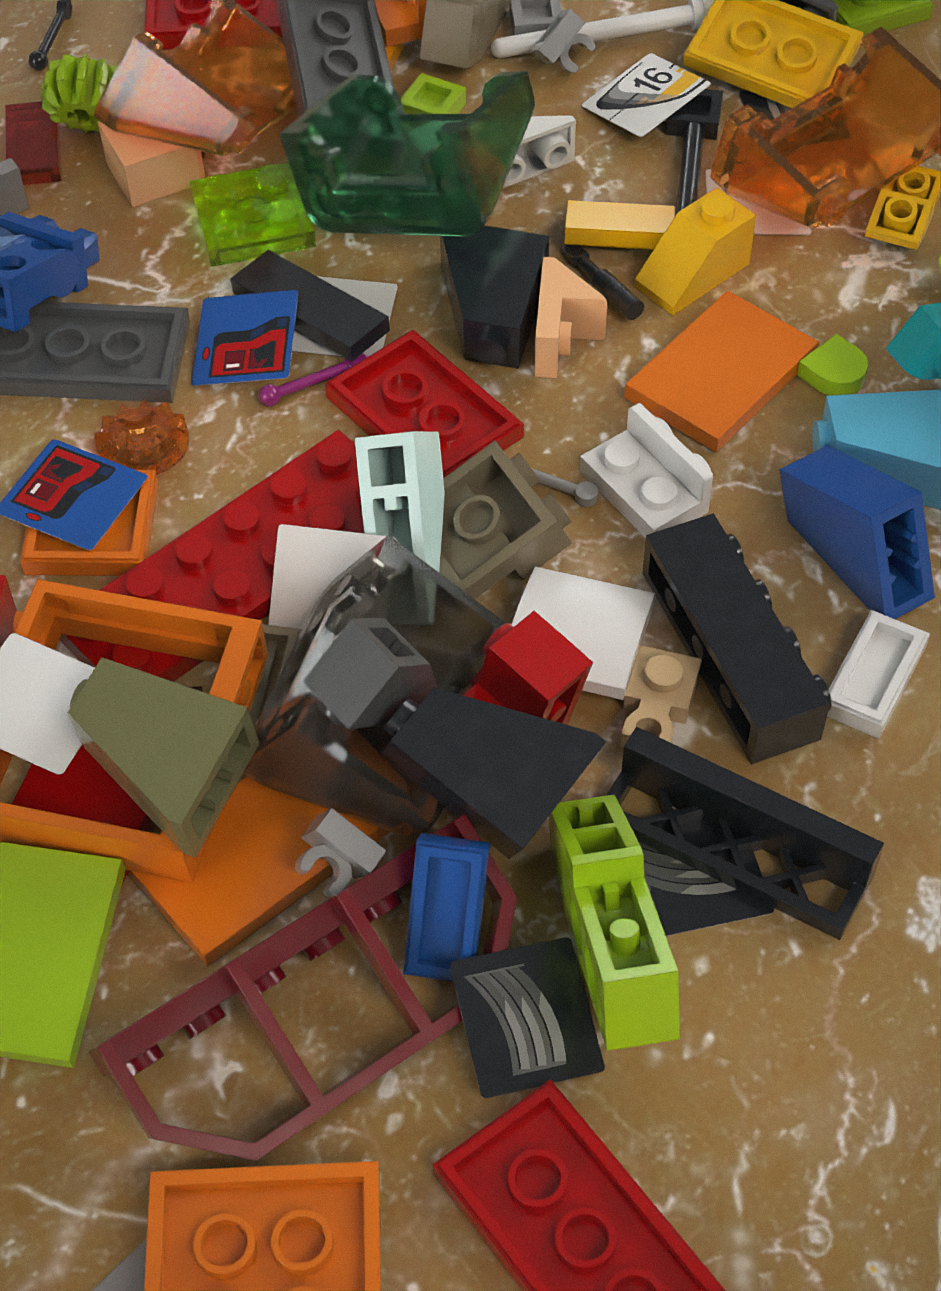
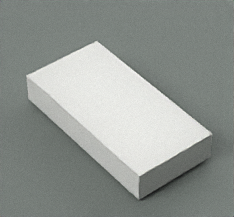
M871 610L828 689L832 705L827 717L880 739L927 646L930 633Z

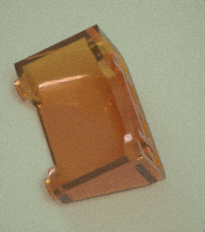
M212 0L209 6L212 10L203 27L196 22L191 24L180 46L166 53L161 52L164 44L149 32L145 31L134 36L101 97L94 116L113 132L225 156L232 151L240 154L253 137L289 115L293 110L297 113L284 41L235 1Z
M879 27L862 37L860 46L866 52L853 67L849 68L845 63L841 64L836 68L829 87L772 121L762 112L757 113L748 104L728 115L713 162L710 178L726 194L809 228H818L822 225L830 227L837 223L849 208L936 154L941 156V80L883 27Z

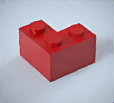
M535 610L514 627L510 623L503 624L485 643L482 649V653L486 656L483 667L474 677L471 688L463 696L568 725L593 661Z

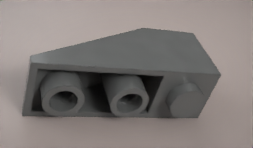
M385 618L351 619L302 681L318 698L317 706L321 713L334 724L348 728V730L386 725L409 696L418 704H421L433 688H438L430 663Z

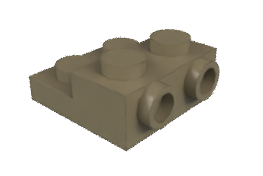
M493 441L443 478L445 496L439 572L465 606L512 571L516 570L520 577L525 579L533 572L535 567H541L572 544L563 530L564 527L571 523L570 518L551 493H548L542 499L538 497L532 487L538 484L540 480L520 453L509 459L498 443Z

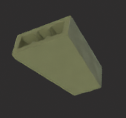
M102 657L90 677L81 681L76 687L71 698L70 709L67 712L84 748L183 854L194 858L197 857L260 744L248 707Z

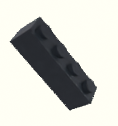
M714 513L646 535L642 574L653 593H655L658 602L689 656L702 659L700 675L751 765L821 740L827 714L832 705L828 687L820 675H812L801 657V648L796 634L789 626L783 627L774 613L771 597L764 582L760 579L754 580L744 563L742 548L737 538L733 534H726Z

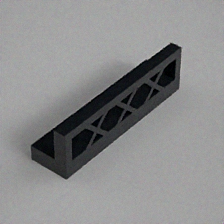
M636 727L623 748L621 773L607 795L615 794L621 806L633 787L657 799L662 814L639 819L623 811L637 840L841 940L874 877L884 842ZM703 820L717 827L722 843L699 848L685 841L679 825ZM668 828V830H669L670 833H668V832H666V831H664V830H662V829ZM764 850L778 858L783 873L761 878L746 870L740 854ZM728 857L730 862H728V861H726V860H724V859H722V858ZM824 879L848 892L837 913H833L809 901L802 884Z

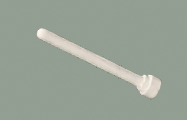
M688 0V5L586 22L578 33L585 34L594 42L687 25H691L692 29H698L714 0ZM546 30L497 38L491 44V53L496 58L532 53L530 50Z

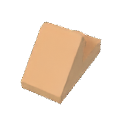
M543 257L535 336V377L557 378L559 355L570 356L571 338L602 340L606 334L607 301L605 297L555 257Z

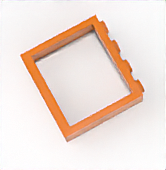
M37 579L24 612L16 610L13 622V633L53 650L56 649L61 634L220 663L209 694L248 707L249 712L268 658L262 620ZM1 749L0 786L13 754ZM0 802V842L122 859L126 870L193 883L206 844L205 841L197 857L194 858L183 854L163 831H161V834H155Z

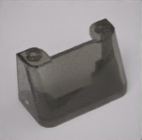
M388 535L339 574L327 586L314 604L254 727L260 744L243 773L267 788L326 809L332 808L345 816L405 837L416 831L425 832L431 828L441 815L444 806L381 755L393 738L383 729L385 725L348 730V728L331 722L332 719L319 710L317 706L318 698L302 681L351 619L385 618L430 663L438 689L459 694L462 689L472 683L474 677L482 669L486 658L482 653L485 643L506 622Z

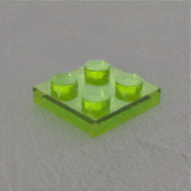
M292 162L265 165L260 168L228 174H216L207 178L189 181L192 200L211 267L256 259L267 250L276 254L316 247L315 231Z

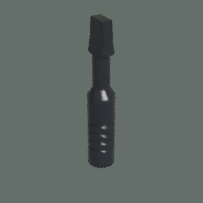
M564 245L561 247L563 257L575 269L580 268L591 278L592 286L629 320H634L642 314L644 303L607 269H600L589 259L590 256L587 251L576 245Z

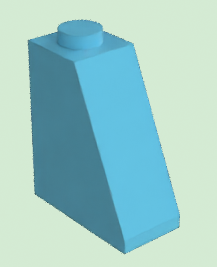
M941 389L826 396L822 420L814 421L812 442L814 452L829 445L921 491L923 505L941 510Z

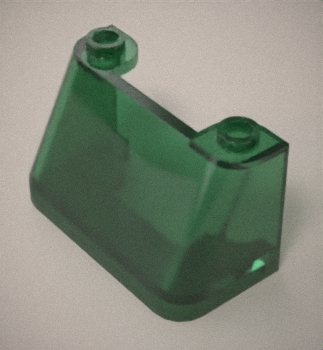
M511 71L495 74L484 85L482 91L483 103L471 114H405L400 97L390 82L375 75L349 76L279 133L308 217L316 226L324 231L333 233L459 237L474 235L491 219L535 109V99L528 71Z

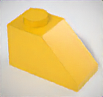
M716 187L676 214L635 278L634 287L669 314L675 315L750 264L756 215Z

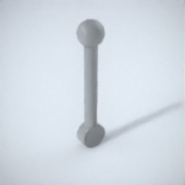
M531 468L539 478L540 484L573 495L576 503L580 506L591 507L596 504L599 494L596 484L584 481L577 485Z

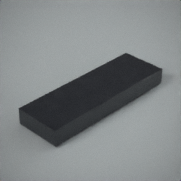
M270 250L265 251L230 278L232 291L235 295L297 290L298 301L294 329L352 362L390 331L389 318L386 314Z

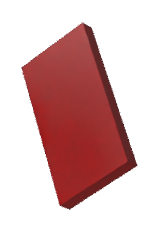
M551 1079L432 1164L433 1175L522 1291H726Z

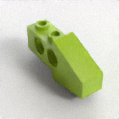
M615 794L560 802L549 815L551 851L570 938L573 943L580 973L584 975L606 1050L611 1051L679 1040L678 968L644 877V854Z

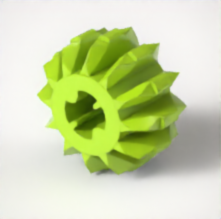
M67 54L63 55L62 60L50 61L41 88L42 109L49 114L50 120L55 123H65L68 130L74 128L81 129L86 134L89 130L100 132L98 122L102 116L123 120L126 116V109L129 108L131 95L129 80L123 76L121 68L107 65L104 58L95 60L89 58L86 54L82 58H76Z

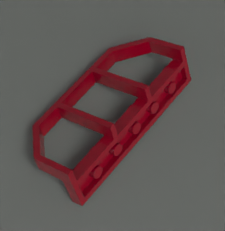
M465 814L432 833L433 835L482 841ZM416 844L89 1051L103 1076H111L148 1139L257 1161L463 1021L459 1003L433 1020L429 1019L370 924L403 902L396 890L413 880ZM490 853L485 891L492 900L493 906L483 955L508 950L517 903L516 894ZM345 924L412 1034L322 1094L264 1001L261 993L287 977L280 965L302 950L308 960L312 961L345 940L344 935L339 929L341 925ZM236 993L305 1106L252 1142L161 1124L133 1076L165 1056L157 1043L179 1029L183 1028L187 1037L191 1039L223 1019L226 1014L221 1008L220 1003Z

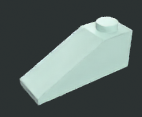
M412 431L355 438L364 534L395 537L397 540L388 622L403 623L435 620L445 496L439 432Z

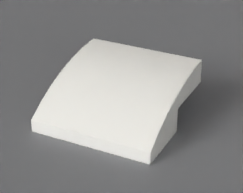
M535 567L523 592L511 625L513 627L535 610L593 661L582 691L623 700L640 643L652 615L655 593Z

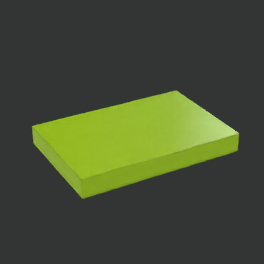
M0 842V1057L75 1068L126 871L122 859Z

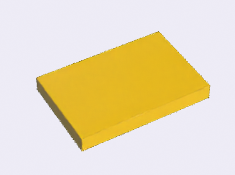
M714 0L684 53L683 66L822 120L862 44L864 32L779 0Z

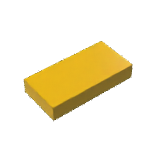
M568 200L564 244L654 250L674 219L675 206Z

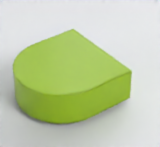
M836 333L799 361L797 376L821 393L829 396L855 394L865 383L868 360L858 347Z

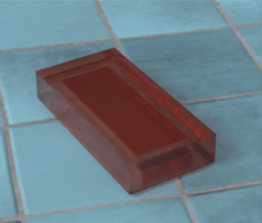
M42 101L5 105L6 159L12 158L19 167L23 185L62 181L60 123L50 120L49 114L42 109Z

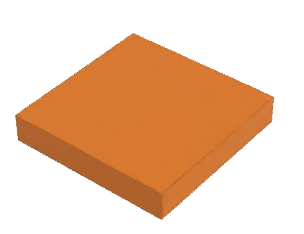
M136 470L147 475L146 481L92 550H86L27 526L20 560L24 575L121 576L148 558L159 484L156 470Z

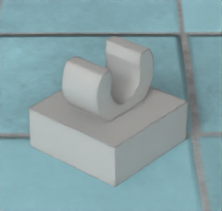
M571 9L559 13L530 51L545 64H551L557 60L563 70L576 73L579 67L569 58L568 52L570 47L577 43L586 51L592 52L596 46L589 36L578 33L586 22Z
M331 808L317 815L300 837L312 848L304 851L298 857L294 871L301 876L313 867L317 859L327 861L332 866L333 878L326 885L323 893L331 897L345 890L350 883L351 877L356 879L370 874L386 853V850Z

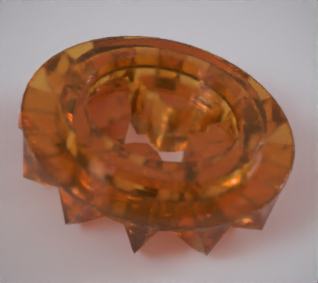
M145 398L139 407L129 408L121 403L116 416H102L101 430L94 433L98 456L134 470H156L157 474L165 472L176 465L183 458L189 446V432L183 414L173 413L167 402L152 407ZM147 429H151V438L141 436L136 441H132V433L141 435Z

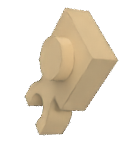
M643 645L639 646L624 696L623 710L631 711L632 713L625 720L621 733L620 748H624L625 743L636 727L672 743L673 724L671 721L686 724L700 675L702 659Z

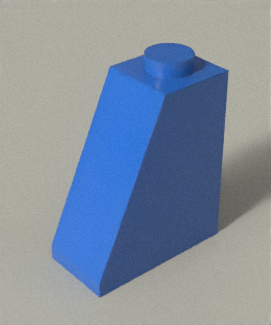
M829 445L779 469L788 522L870 611L873 610L890 618L897 619L935 598L921 491Z

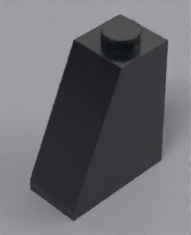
M442 219L439 226L441 269L464 360L519 369L539 306L543 257H549V236Z
M433 688L421 704H418L409 696L383 729L393 738L381 755L455 816L460 817L465 814L477 834L510 859L524 849L607 741L595 732Z

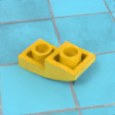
M895 160L884 188H881L865 231V237L918 250L941 195V171Z

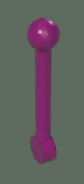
M361 354L353 362L345 358L342 363L277 387L272 384H266L259 391V400L265 406H275L279 402L280 397L334 378L367 357L365 354Z

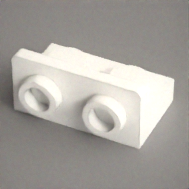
M637 403L628 409L627 430L580 456L579 472L589 482L596 484L599 492L645 538L648 534L700 518L709 512L713 474L708 463L702 456L692 453L673 435L668 424L659 417L655 418L641 403Z

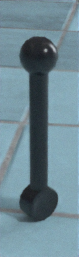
M58 0L56 15L38 51H33L29 55V64L33 69L39 71L47 67V54L64 20L71 18V0Z

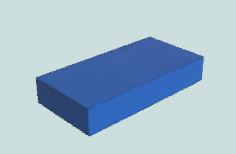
M420 833L416 844L403 974L453 981L450 969L451 962L478 956L491 843Z

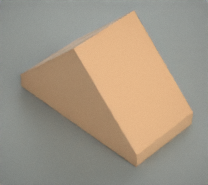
M105 116L100 118L98 126L106 164L132 207L202 184L205 179L199 136Z

